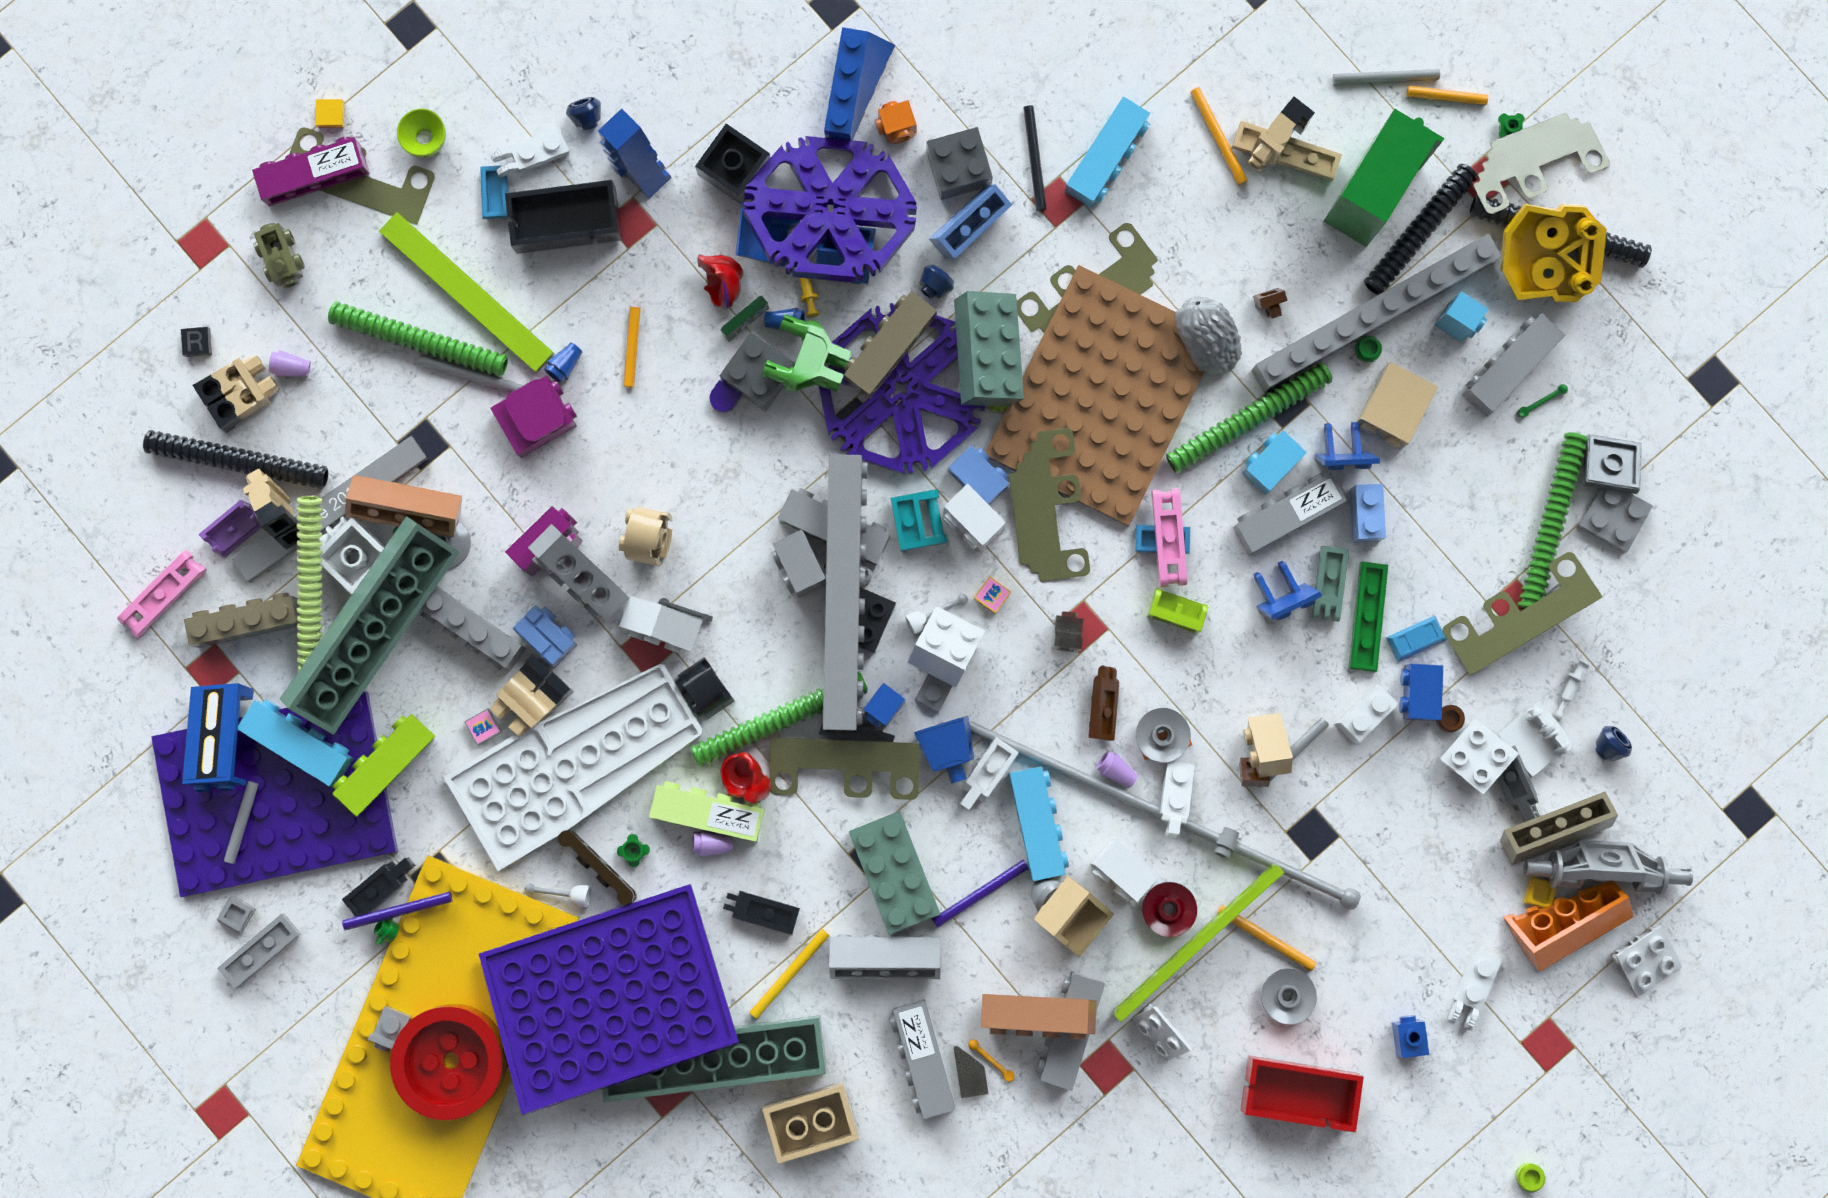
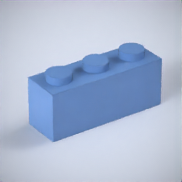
M996 184L986 185L940 227L929 240L945 259H955L1007 211L1012 204Z

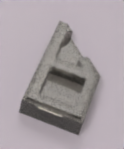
M958 1045L953 1046L961 1098L988 1094L984 1065Z

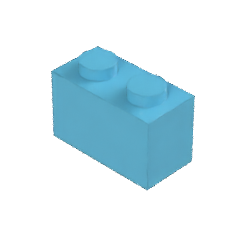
M1461 291L1448 303L1434 325L1459 342H1462L1467 337L1472 338L1476 332L1479 333L1487 321L1484 316L1488 308Z
M1284 430L1278 436L1273 432L1263 443L1266 449L1260 455L1254 452L1244 463L1247 468L1243 471V474L1265 495L1307 453Z

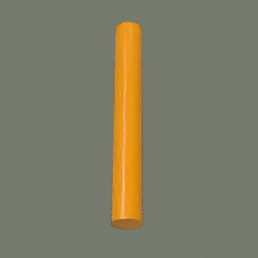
M1408 86L1407 97L1487 105L1488 103L1487 94Z
M630 307L623 384V387L634 388L641 310L639 307Z

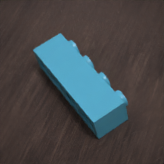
M1123 96L1069 179L1065 192L1090 208L1093 207L1095 202L1101 203L1108 192V189L1105 188L1110 179L1115 181L1122 170V167L1119 166L1124 157L1129 159L1136 148V145L1133 144L1138 135L1143 138L1151 124L1147 121L1150 112Z
M265 699L264 702L254 700L238 725L239 731L328 786H333L345 774L354 759L347 754L349 750L337 742L333 745L324 740L325 734L314 728H311L310 731L301 726L303 723L301 719L290 713L287 716L283 715L278 711L280 707L270 700Z
M1042 766L1009 773L1032 881L1065 875L1064 868H1068L1069 863L1066 851H1060L1059 841L1063 840L1060 824L1055 825L1053 814H1057L1054 797L1049 798L1047 787H1051L1048 771H1043Z

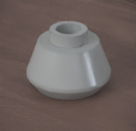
M1046 878L1037 881L1033 885L1031 898L1038 912L1062 882Z

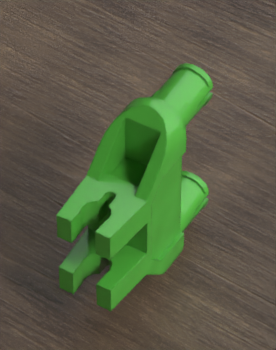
M785 313L779 330L799 336L803 341L794 367L790 369L767 360L761 376L784 384L786 390L791 392L814 385L837 392L843 374L824 367V363L844 369L849 362L852 352L832 344L825 330L817 321L808 320V322H805Z

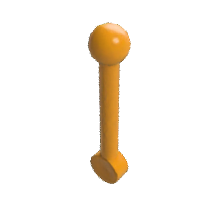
M977 1040L969 1041L968 1047L971 1050H976L1003 1074L1006 1081L1014 1080L1015 1075L1013 1071L1006 1070L979 1046Z

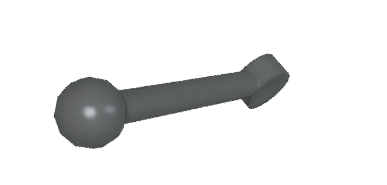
M666 598L659 600L660 605L712 622L713 616L670 603Z

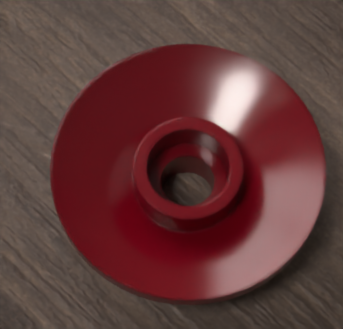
M1163 882L1152 887L1143 900L1142 914L1147 926L1153 932L1164 937H1176L1187 932L1194 924L1197 917V903L1191 891L1185 886L1176 882ZM1166 904L1173 906L1174 909L1171 914L1164 912Z

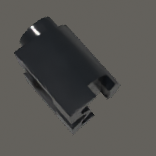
M705 657L678 674L679 679L675 681L683 695L689 693L694 702L690 705L698 717L704 715L709 719L735 701Z

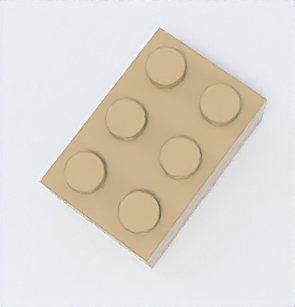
M844 1081L766 1104L762 1109L778 1164L859 1140L858 1128Z

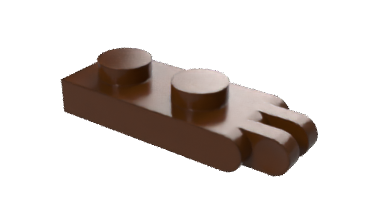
M1101 665L1098 668V676L1093 680L1088 738L1108 741L1115 740L1119 680L1116 679L1117 670L1115 667Z

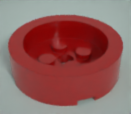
M462 1004L440 1005L415 1016L398 1034L390 1057L392 1081L401 1099L415 1112L436 1120L459 1119L477 1111L498 1092L507 1071V1058L498 1026L485 1013ZM451 1052L458 1056L459 1063L457 1067H446L444 1059L447 1053Z

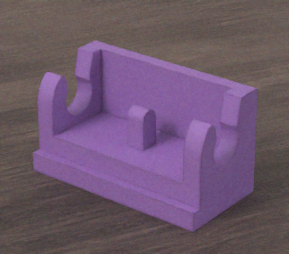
M240 500L198 535L203 541L208 542L212 546L211 550L214 553L225 558L262 527L253 507L249 503Z

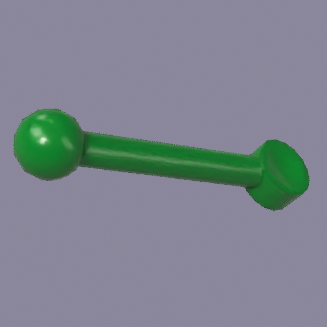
M1561 384L1556 391L1532 405L1521 407L1517 412L1518 416L1521 418L1527 417L1530 411L1559 394H1566L1568 387L1565 384Z

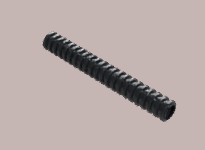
M1477 194L1472 201L1469 213L1471 217L1478 216L1480 220L1486 218L1487 222L1493 220L1494 224L1502 223V226L1506 227L1522 206L1514 207V204L1510 203L1507 208L1490 214L1486 212ZM1486 196V201L1490 206L1498 207L1501 205L1498 199L1490 200V197ZM1550 228L1547 231V236L1553 237L1556 234V229ZM1606 232L1604 254H1606L1607 258L1613 256L1617 261L1620 259L1624 263L1630 261L1631 265L1635 266L1638 264L1640 268L1647 265L1652 252L1651 245L1646 244L1643 246L1642 242L1636 244L1635 240L1627 241L1625 237L1619 239L1618 235L1611 236V233Z
M148 430L143 439V449L147 454L152 452L157 456L161 454L162 457L169 456L172 459L177 457L181 461L185 459L187 462L193 461L196 464L202 463L205 466L210 464L211 467L218 465L220 469L226 467L229 471L234 469L236 472L243 471L244 474L260 469L271 479L274 477L278 481L284 479L285 482L289 483L292 481L293 484L300 482L302 486L308 484L311 488L317 486L321 490L325 487L328 480V468L324 465L319 467L318 464H313L311 466L309 462L303 464L300 460L295 462L294 459L286 460L285 457L278 459L276 455L270 457L266 453L262 455V453L256 452L254 454L252 450L246 452L245 449L240 448L237 450L233 446L229 449L227 445L221 447L218 443L213 445L212 442L205 443L203 440L196 441L194 438L188 440L184 436L180 438V436H172L170 433L163 434L160 431L155 433L154 430Z

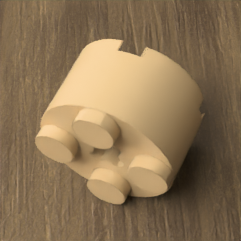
M642 507L628 509L625 517V523L627 524L626 533L620 538L619 551H624L627 560L661 566L662 563L659 559L666 558L671 544L673 529L668 528V521L673 522L672 515L667 512Z

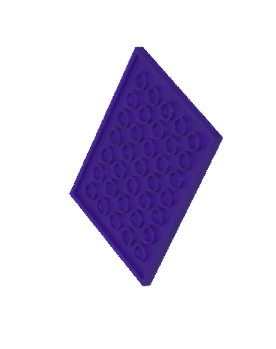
M367 691L361 694L334 735L288 708L278 710L285 716L290 713L303 721L301 726L310 731L311 728L322 732L326 735L324 740L333 745L337 742L349 750L347 754L354 758L344 774L347 778L355 771L352 766L362 755L368 758L375 751L372 745L377 741ZM240 717L238 719V725L243 719V717ZM187 729L151 736L180 897L398 852L386 788L356 818L332 796V793L335 791L332 786L326 785L238 730L234 777L247 780L246 786L248 781L258 783L259 785L235 864L225 862L224 858L246 786H236L234 791H220L217 788H211V791L208 793L194 792L193 787L182 784Z
M691 884L479 953L520 1111L523 1116L739 1044Z

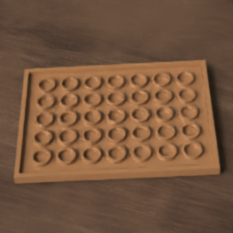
M1078 265L1022 377L1024 399L1007 407L986 450V454L991 460L1016 472V464L1024 462L1023 454L1031 451L1030 444L1038 441V432L1063 428L1071 429L1074 437L1075 452L1071 456L1049 459L1051 477L1076 475L1079 478L1081 498L1077 502L1129 527L1205 372L1198 371V367L1191 360L1185 344L1180 339L1175 325L1176 312ZM1058 434L1053 438L1052 446L1056 451L1063 452L1069 447V439L1063 434ZM1062 481L1058 485V493L1071 497L1075 493V486L1071 481Z

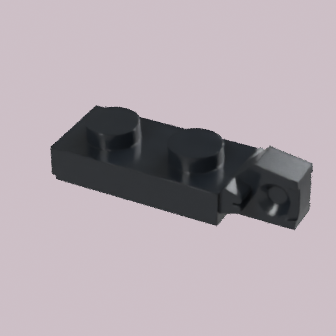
M409 857L404 858L397 865L393 861L384 864L346 895L342 901L355 917L371 913L403 886L408 880L404 875L416 865Z

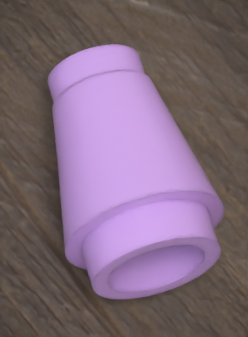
M279 350L278 353H271L269 373L275 374V377H308L311 361Z
M1107 751L1096 766L1101 776L1128 788L1132 787L1138 778V774L1117 753L1112 754Z
M706 830L693 832V854H699L702 857L732 852V836Z

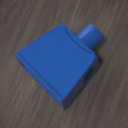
M968 715L914 732L934 772L946 768L951 784L967 779L962 763L974 759Z

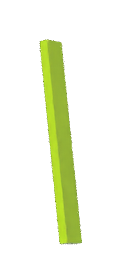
M398 212L379 230L384 237L536 373L555 355L552 350Z
M1273 863L1114 1008L1115 1017L1122 1022L1285 872L1276 863Z

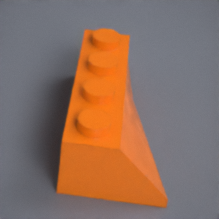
M1610 880L1578 891L1577 896L1554 899V903L1548 907L1538 908L1536 905L1526 909V913L1517 916L1510 914L1503 918L1525 956L1541 972L1634 916L1629 897L1614 881Z

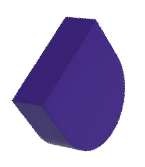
M719 380L712 389L709 399L716 411L726 413L736 406L742 394Z

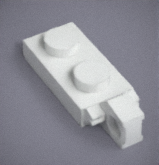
M995 737L965 780L966 783L962 788L967 792L960 801V804L970 810L977 799L983 802L986 797L988 798L1019 752Z
M1174 761L1166 762L1160 816L1161 821H1167L1166 837L1176 838L1180 833L1181 824L1186 825L1194 765Z

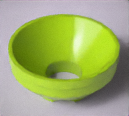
M418 108L407 112L401 118L397 126V139L407 153L415 157L426 158L436 154L443 147L446 140V128L442 119L435 112L425 108ZM427 130L432 133V139L428 144H420L417 137L421 131Z

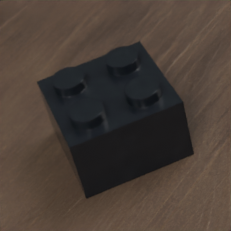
M726 123L695 165L698 176L741 204L745 200L746 186L771 156L768 151Z

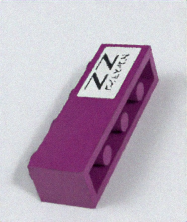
M346 136L337 139L336 143L327 146L316 145L310 151L302 154H289L285 156V159L277 162L267 161L261 163L259 168L252 169L261 200L270 207L369 175L370 172L361 144L355 137Z

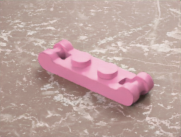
M1171 489L1170 492L1162 493L1160 490H1152L1151 498L1159 587H1168V584L1178 583V586L1187 585V569L1180 490ZM1162 503H1171L1172 510H1162ZM1167 565H1177V573H1168Z
M188 550L182 552L118 616L117 620L123 626L127 625L131 629L130 633L136 639L142 637L149 627L196 580L206 573L207 569L201 563L197 564L193 560V555ZM183 567L189 571L184 577L179 573ZM138 612L143 616L140 621L134 618Z

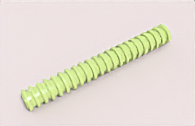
M301 496L297 499V503L300 504L297 507V512L300 513L297 516V520L300 521L297 524V529L300 530L297 532V537L300 538L297 541V546H300L297 549V554L300 555L297 558V562L300 563L297 566V571L300 572L297 574V579L300 580L297 583V587L300 588L297 591V596L300 597L297 600V604L300 605L297 608V612L300 613L297 616V621L300 622L297 624V629L300 630L297 633V637L300 638L297 641V645L300 647L297 649V653L300 655L297 657V662L300 663L297 666L298 671L322 637V632H320L322 629V624L320 623L322 621V616L320 615L322 612V607H320L322 604V599H320L322 596V591L320 590L322 588V582H320L322 579V574H320L322 571V566L320 565L322 562V557H320L322 554V549H320V546H322V541L320 540L322 537V532H320V529H322V524L320 523L322 520V515H320L322 512V507H320L322 499L318 496Z

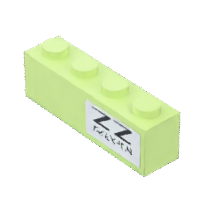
M664 781V786L656 785L649 815L650 818L757 842L759 840L765 809L759 808L760 803L750 804L744 800V803L740 804L733 802V796L718 793L717 798L706 796L707 790L691 787L690 792L680 790V784Z

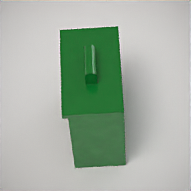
M1394 108L1371 142L1323 222L1367 247L1386 224L1416 173L1440 146L1444 137L1425 127L1422 118L1412 119Z

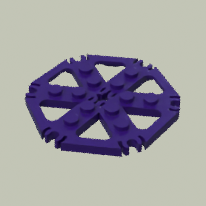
M805 136V140L802 137L798 138L799 148H793L789 142H786L785 151L781 145L746 186L745 199L753 200V202H744L743 215L769 262L771 263L774 259V267L776 268L782 262L788 263L785 272L787 275L792 273V277L856 283V278L859 281H863V270H868L872 276H876L877 267L879 273H881L914 232L916 218L908 217L907 215H916L917 202L891 157L888 155L887 159L884 160V151L877 156L872 155L874 145L870 144L867 146V142ZM821 149L848 151L853 155V159L833 183L816 155ZM787 163L804 192L772 189L767 187L765 182L780 164ZM881 172L888 175L898 192V197L893 200L859 197L876 175ZM828 205H833V212H827ZM762 217L801 221L784 241L777 242L771 238L762 221ZM857 225L896 229V232L881 250L874 251L867 245ZM829 235L844 263L840 266L813 264L807 259L824 238Z
M890 303L891 311L887 314L889 317L896 311L893 303ZM876 306L875 313L877 318H874L872 308H870L832 341V344L845 349L851 341L866 329H871L877 334L879 332L877 327L886 315H883L880 312V307ZM937 316L929 327L937 329L939 338L911 362L907 353L872 398H868L846 419H839L835 415L831 390L819 386L828 435L838 429L839 431L833 433L831 440L834 442L839 437H843L846 440V443L840 448L842 452L847 451L850 445H852L853 448L846 455H862V461L904 475V463L907 464L909 474H913L912 466L914 463L919 462L922 464L923 471L925 472L928 468L926 459H929L932 470L978 429V427L972 426L968 422L980 425L981 419L975 418L973 412L975 410L985 411L986 406L961 405L960 393L930 383L958 359L956 327L952 332L949 331L956 325L955 321ZM831 364L827 367L843 374L841 384L853 387L844 379L846 371L843 368ZM899 382L903 385L909 382L906 387L908 393L905 395L903 393L895 394L897 390L895 384ZM920 410L955 421L958 425L957 433L936 450L930 449L926 443ZM893 415L900 447L899 455L895 458H889L866 450L863 445L864 440Z

